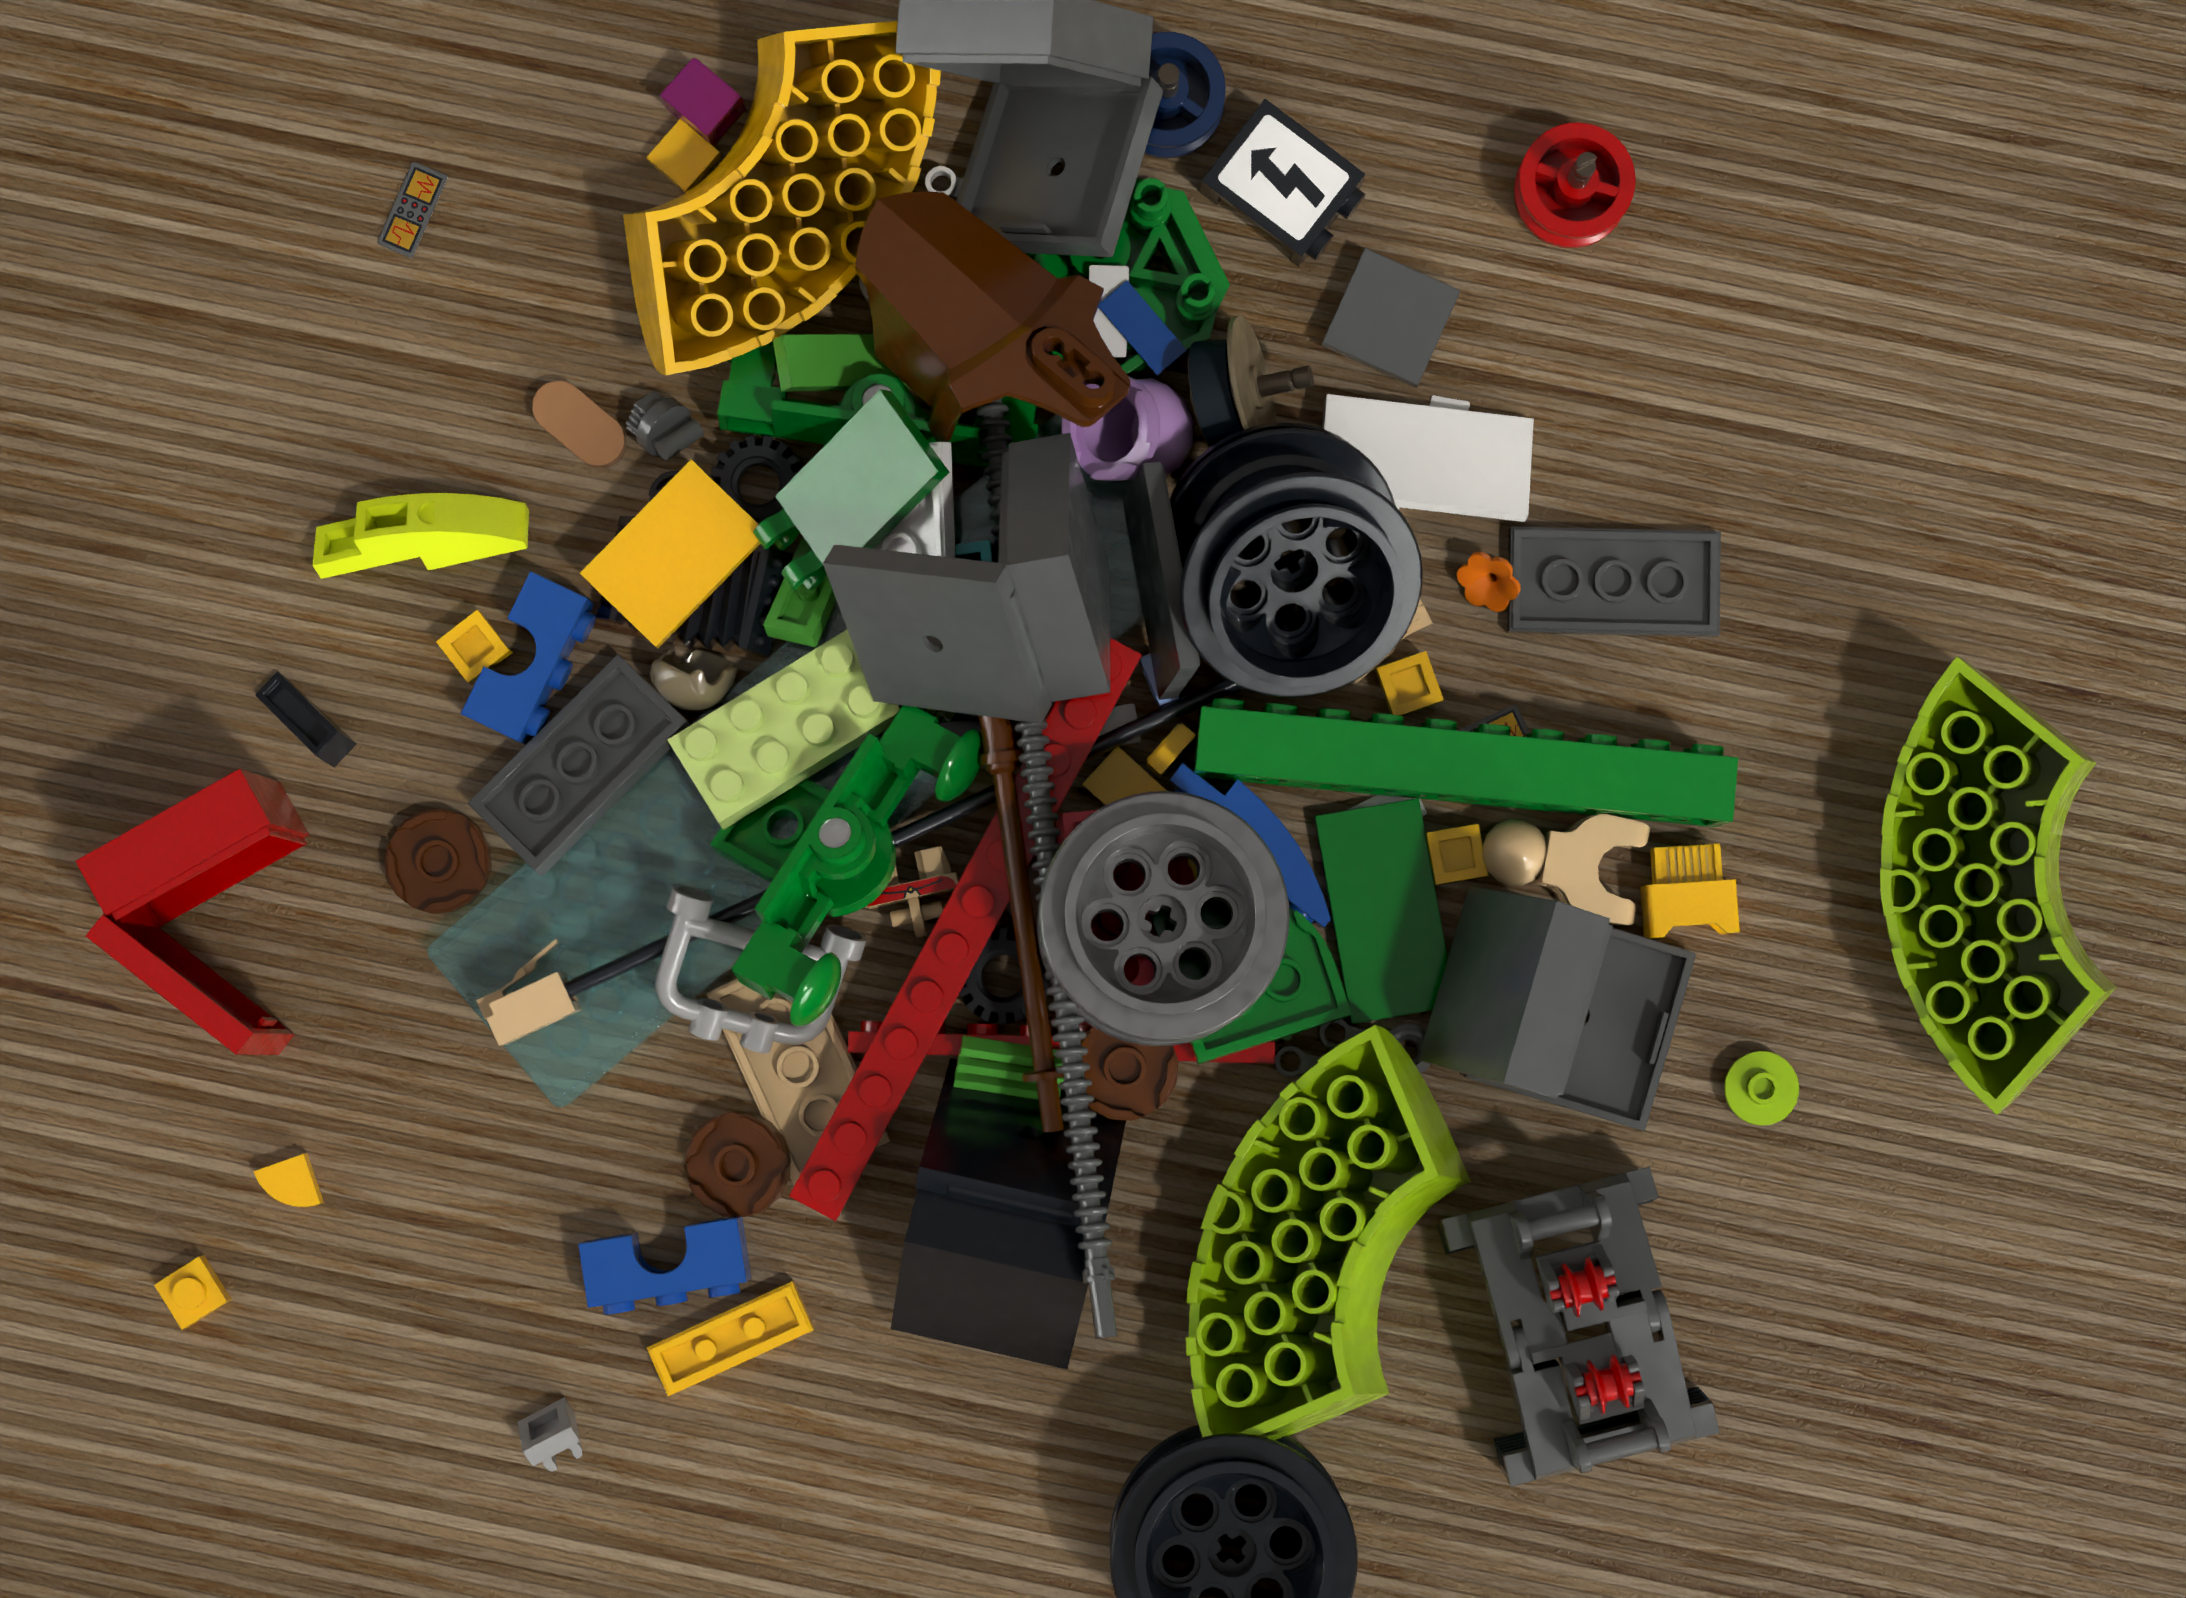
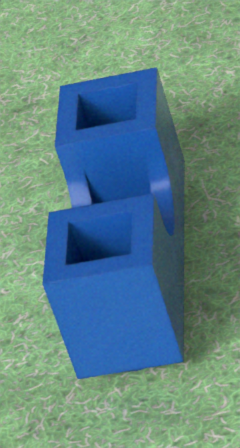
M530 571L507 619L532 634L536 644L535 658L525 671L511 676L499 674L483 666L460 714L524 745L527 744L530 736L536 737L545 727L549 718L550 710L545 708V705L553 689L560 691L572 671L573 662L569 661L568 658L576 642L578 641L583 644L591 633L596 620V615L591 613L595 604L588 598Z
M740 1216L686 1225L684 1227L687 1244L686 1255L682 1263L672 1270L657 1269L644 1259L640 1249L638 1232L579 1243L578 1247L588 1308L602 1306L603 1314L609 1315L635 1310L634 1300L655 1297L656 1306H665L688 1301V1291L708 1289L709 1298L740 1293L739 1283L747 1282L752 1278L743 1218Z

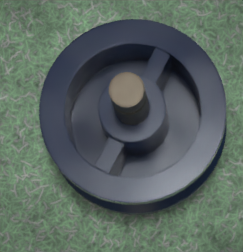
M1177 32L1153 33L1149 77H1152L1163 89V94L1144 154L1166 159L1182 157L1201 148L1217 130L1224 109L1226 92L1224 73L1215 55L1197 39Z

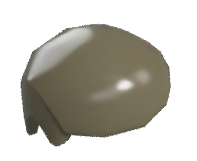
M669 649L659 659L653 661L650 677L654 687L671 705L683 710L706 711L716 708L726 699L738 668L733 662L721 656L698 649L690 651L683 661L676 662L673 659V651Z

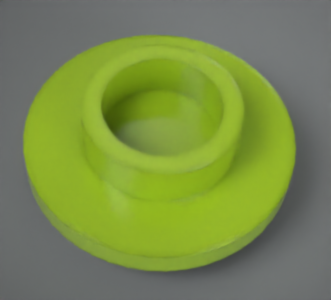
M1755 1051L1741 1056L1730 1066L1724 1080V1095L1731 1111L1741 1120L1754 1125H1771L1783 1120L1795 1107L1799 1096V1082L1793 1067L1784 1058L1772 1052Z

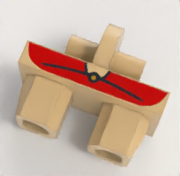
M942 846L914 852L920 880L900 884L895 862L893 875L887 887L878 898L865 908L874 909L908 901L909 908L890 912L892 926L898 927L913 923L917 938L927 936L925 920L939 918L943 911L941 901L921 905L920 898L952 892L959 882L958 874L951 872L950 863Z

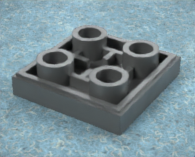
M1365 248L1321 346L1417 388L1461 290Z

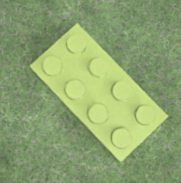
M846 629L667 740L719 825L724 830L859 747L869 733L877 736L888 729L899 712L900 707L897 704L873 701L854 646Z

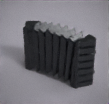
M619 516L618 531H616L615 536L635 516ZM760 544L666 641L672 644L680 637L684 645L691 649L701 639L704 647L709 651L720 641L723 649L727 652L730 651L736 642L738 647L745 653L770 657L774 638L767 636L763 624L783 582L784 576L781 572L792 561L793 554L771 546L768 549H764ZM601 595V605L598 608L596 618L623 625L627 619ZM628 621L629 627H630L631 629H633L635 632L638 631V629H636V628Z

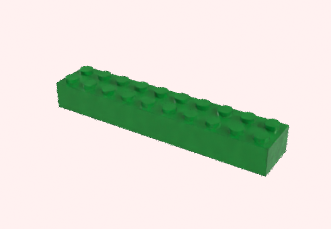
M1213 698L1210 707L1201 706L1198 715L1193 771L1203 779L1235 781L1238 779L1245 783L1413 799L1419 798L1422 800L1579 815L1609 814L1632 820L1718 827L1731 823L1734 817L1739 757L1724 756V747L1693 744L1692 748H1684L1683 752L1670 751L1671 742L1639 739L1638 743H1631L1630 747L1617 746L1616 736L1585 734V738H1578V742L1563 741V731L1549 729H1532V733H1526L1525 737L1510 736L1511 727L1496 724H1479L1478 728H1473V732L1457 731L1456 721L1444 719H1425V723H1421L1420 727L1404 726L1403 716L1391 714H1372V718H1368V722L1350 720L1351 712L1339 709H1319V713H1316L1315 717L1297 715V706L1267 703L1265 708H1263V712L1244 710V701Z

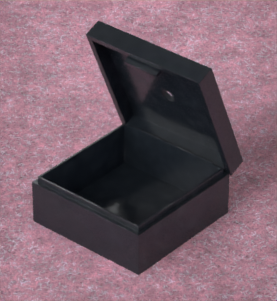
M950 1058L919 1166L915 1186L918 1190L904 1241L891 1329L1068 1369L1089 1283H1083L1082 1271L1085 1269V1251L1078 1248V1243L1083 1242L1084 1237L1083 1234L1076 1232V1227L1080 1226L1082 1221L1080 1217L1074 1216V1211L1078 1210L1080 1205L1078 1201L1072 1199V1195L1078 1192V1188L1070 1183V1179L1076 1177V1172L1068 1167V1163L1074 1161V1156L1066 1151V1148L1072 1145V1140L1064 1135V1132L1070 1129V1124L1063 1120L1064 1130L1043 1132L1037 1099L953 1087L957 1059ZM1060 1090L1061 1100L1066 1097L1065 1090ZM1061 1104L1062 1116L1068 1113V1108ZM1095 1112L1096 1117L1092 1118L1090 1123L1091 1126L1098 1128V1132L1092 1135L1093 1142L1100 1144V1148L1094 1151L1095 1158L1102 1160V1164L1096 1167V1172L1104 1176V1180L1098 1183V1188L1106 1193V1196L1100 1199V1204L1108 1209L1126 1120L1109 1119ZM1028 1132L1036 1138L1026 1139L1019 1136L1018 1133ZM1107 1213L1102 1215V1220L1104 1223L1106 1220Z

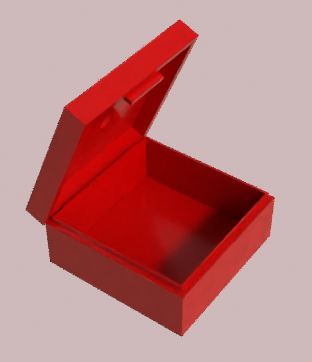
M239 768L75 861L104 913L85 936L235 1055H279L295 1034L160 927L308 844L305 837L310 834L281 782Z

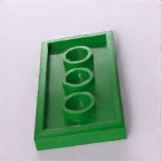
M1419 798L1314 816L1344 990L1352 1013L1349 1016L1350 1024L1433 1010L1448 958Z

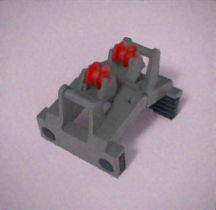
M1650 1167L1441 1220L1437 1224L1446 1255L1475 1248L1508 1364L1507 1368L1523 1432L1493 1440L1501 1471L1510 1486L1573 1470H1579L1580 1473L1592 1471L1593 1465L1655 1449L1659 1453L1671 1451V1445L1720 1433L1713 1402L1709 1400L1699 1387L1686 1388L1665 1296L1661 1289L1652 1291L1662 1287L1638 1208L1639 1205L1650 1203L1659 1198ZM1590 1227L1593 1242L1536 1256L1547 1302L1544 1303L1531 1260L1532 1248L1534 1247L1533 1241ZM1518 1320L1519 1325L1512 1327L1510 1322ZM1605 1323L1607 1334L1568 1344L1564 1327L1567 1331ZM1563 1374L1577 1413L1579 1424L1581 1425L1576 1426L1573 1420L1566 1392V1387L1563 1379Z

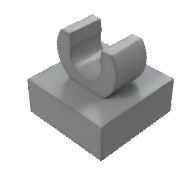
M565 1397L518 1421L522 1452L532 1467L542 1462L547 1470L551 1472L557 1470L555 1455L566 1449H570L576 1459L582 1457L575 1412Z

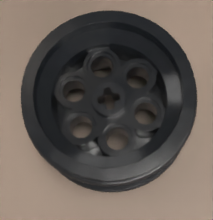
M1268 423L1253 426L1223 438L1203 452L1182 475L1170 497L1183 568L1180 583V607L1183 622L1193 646L1213 670L1235 685L1249 691L1277 697H1302L1325 693L1357 680L1380 664L1394 650L1408 630L1420 600L1423 577L1421 553L1409 523L1395 505L1393 495L1379 469L1360 450L1340 436L1319 427L1301 423ZM1338 528L1347 529L1341 537L1327 539L1333 530ZM1292 550L1288 555H1282L1283 552ZM1337 577L1343 578L1337 586L1324 588V585L1329 580ZM1252 580V583L1246 589L1240 591L1232 590L1233 586L1238 582ZM1285 604H1296L1295 607L1287 613H1276L1277 610Z
M1199 1425L1179 1431L1156 1445L1139 1461L1123 1484L1112 1514L1109 1545L1110 1570L1116 1598H1198L1201 1592L1211 1587L1220 1588L1227 1594L1228 1598H1253L1251 1596L1252 1587L1262 1578L1274 1579L1281 1585L1280 1595L1277 1598H1352L1357 1576L1358 1551L1356 1535L1348 1509L1324 1466L1310 1451L1289 1436L1276 1440L1244 1433H1225L1202 1437ZM1247 1484L1258 1485L1265 1492L1262 1505L1251 1511L1243 1510L1235 1503L1237 1491ZM1200 1493L1211 1500V1511L1206 1517L1193 1520L1183 1514L1181 1510L1182 1503L1191 1494ZM1289 1526L1296 1529L1299 1533V1542L1293 1550L1278 1552L1270 1546L1271 1535L1277 1528ZM1227 1534L1231 1539L1239 1535L1243 1537L1239 1543L1242 1551L1239 1556L1234 1557L1230 1552L1225 1553L1223 1556L1218 1554L1222 1548L1219 1539L1222 1535ZM1183 1545L1189 1548L1193 1553L1191 1564L1181 1571L1169 1569L1162 1560L1165 1551L1169 1547Z

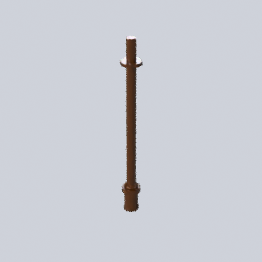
M978 715L984 754L979 755L980 766H986V771L992 774L1034 1067V1070L1022 1074L1023 1082L1036 1081L1042 1131L1064 1130L1057 1078L1064 1076L1057 1073L1056 1069L1059 1066L1055 1067L1014 779V771L1018 767V757L1022 754V751L1015 747L1012 720Z

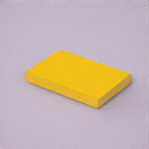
M690 460L580 574L658 649L761 544L753 533L759 524L693 460Z

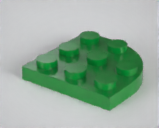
M1211 900L1202 905L1200 915L1206 926L1211 929H1222L1228 925L1230 913L1225 904L1220 901ZM1289 907V932L1285 952L1273 980L1261 997L1246 1012L1225 1027L1204 1038L1190 1042L1197 1065L1352 1015L1336 964L1327 944L1316 928L1297 910L1294 911ZM1160 908L1156 915L1149 914L1155 935L1158 937L1164 930L1174 931L1175 925L1168 921L1170 912L1166 909ZM1188 950L1180 955L1179 969L1186 978L1199 980L1207 974L1208 961L1201 952Z

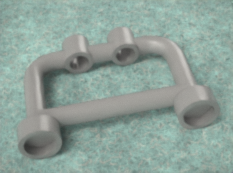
M673 885L666 908L674 913L675 916L659 963L655 982V990L659 1002L668 1012L682 1019L690 1020L689 1032L702 1039L719 1040L722 1029L742 1033L740 1044L746 1049L758 1053H769L773 1041L782 1044L799 1045L812 1041L823 1032L831 1017L848 962L861 959L867 941L865 935L854 929L832 924L826 926L820 947L807 944L802 953L816 961L823 955L833 952L838 956L841 963L840 984L831 1004L819 1018L808 1025L795 1026L791 1023L779 1021L774 1016L759 1011L746 1013L730 1009L723 1003L712 999L700 998L695 1000L687 998L678 992L676 983L691 936L744 949L756 930L708 918L714 901V897L711 894L688 885Z

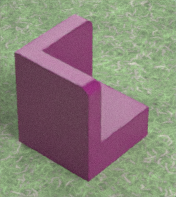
M696 58L691 59L660 94L665 108L677 119L681 118L712 146H715L747 110L742 97Z

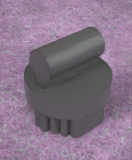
M656 391L650 392L634 403V408L631 410L632 414L629 415V420L626 422V429L636 436L637 443L652 456H661L664 460H669L704 435L701 425L696 420L691 419V413L688 408L676 399L665 398Z

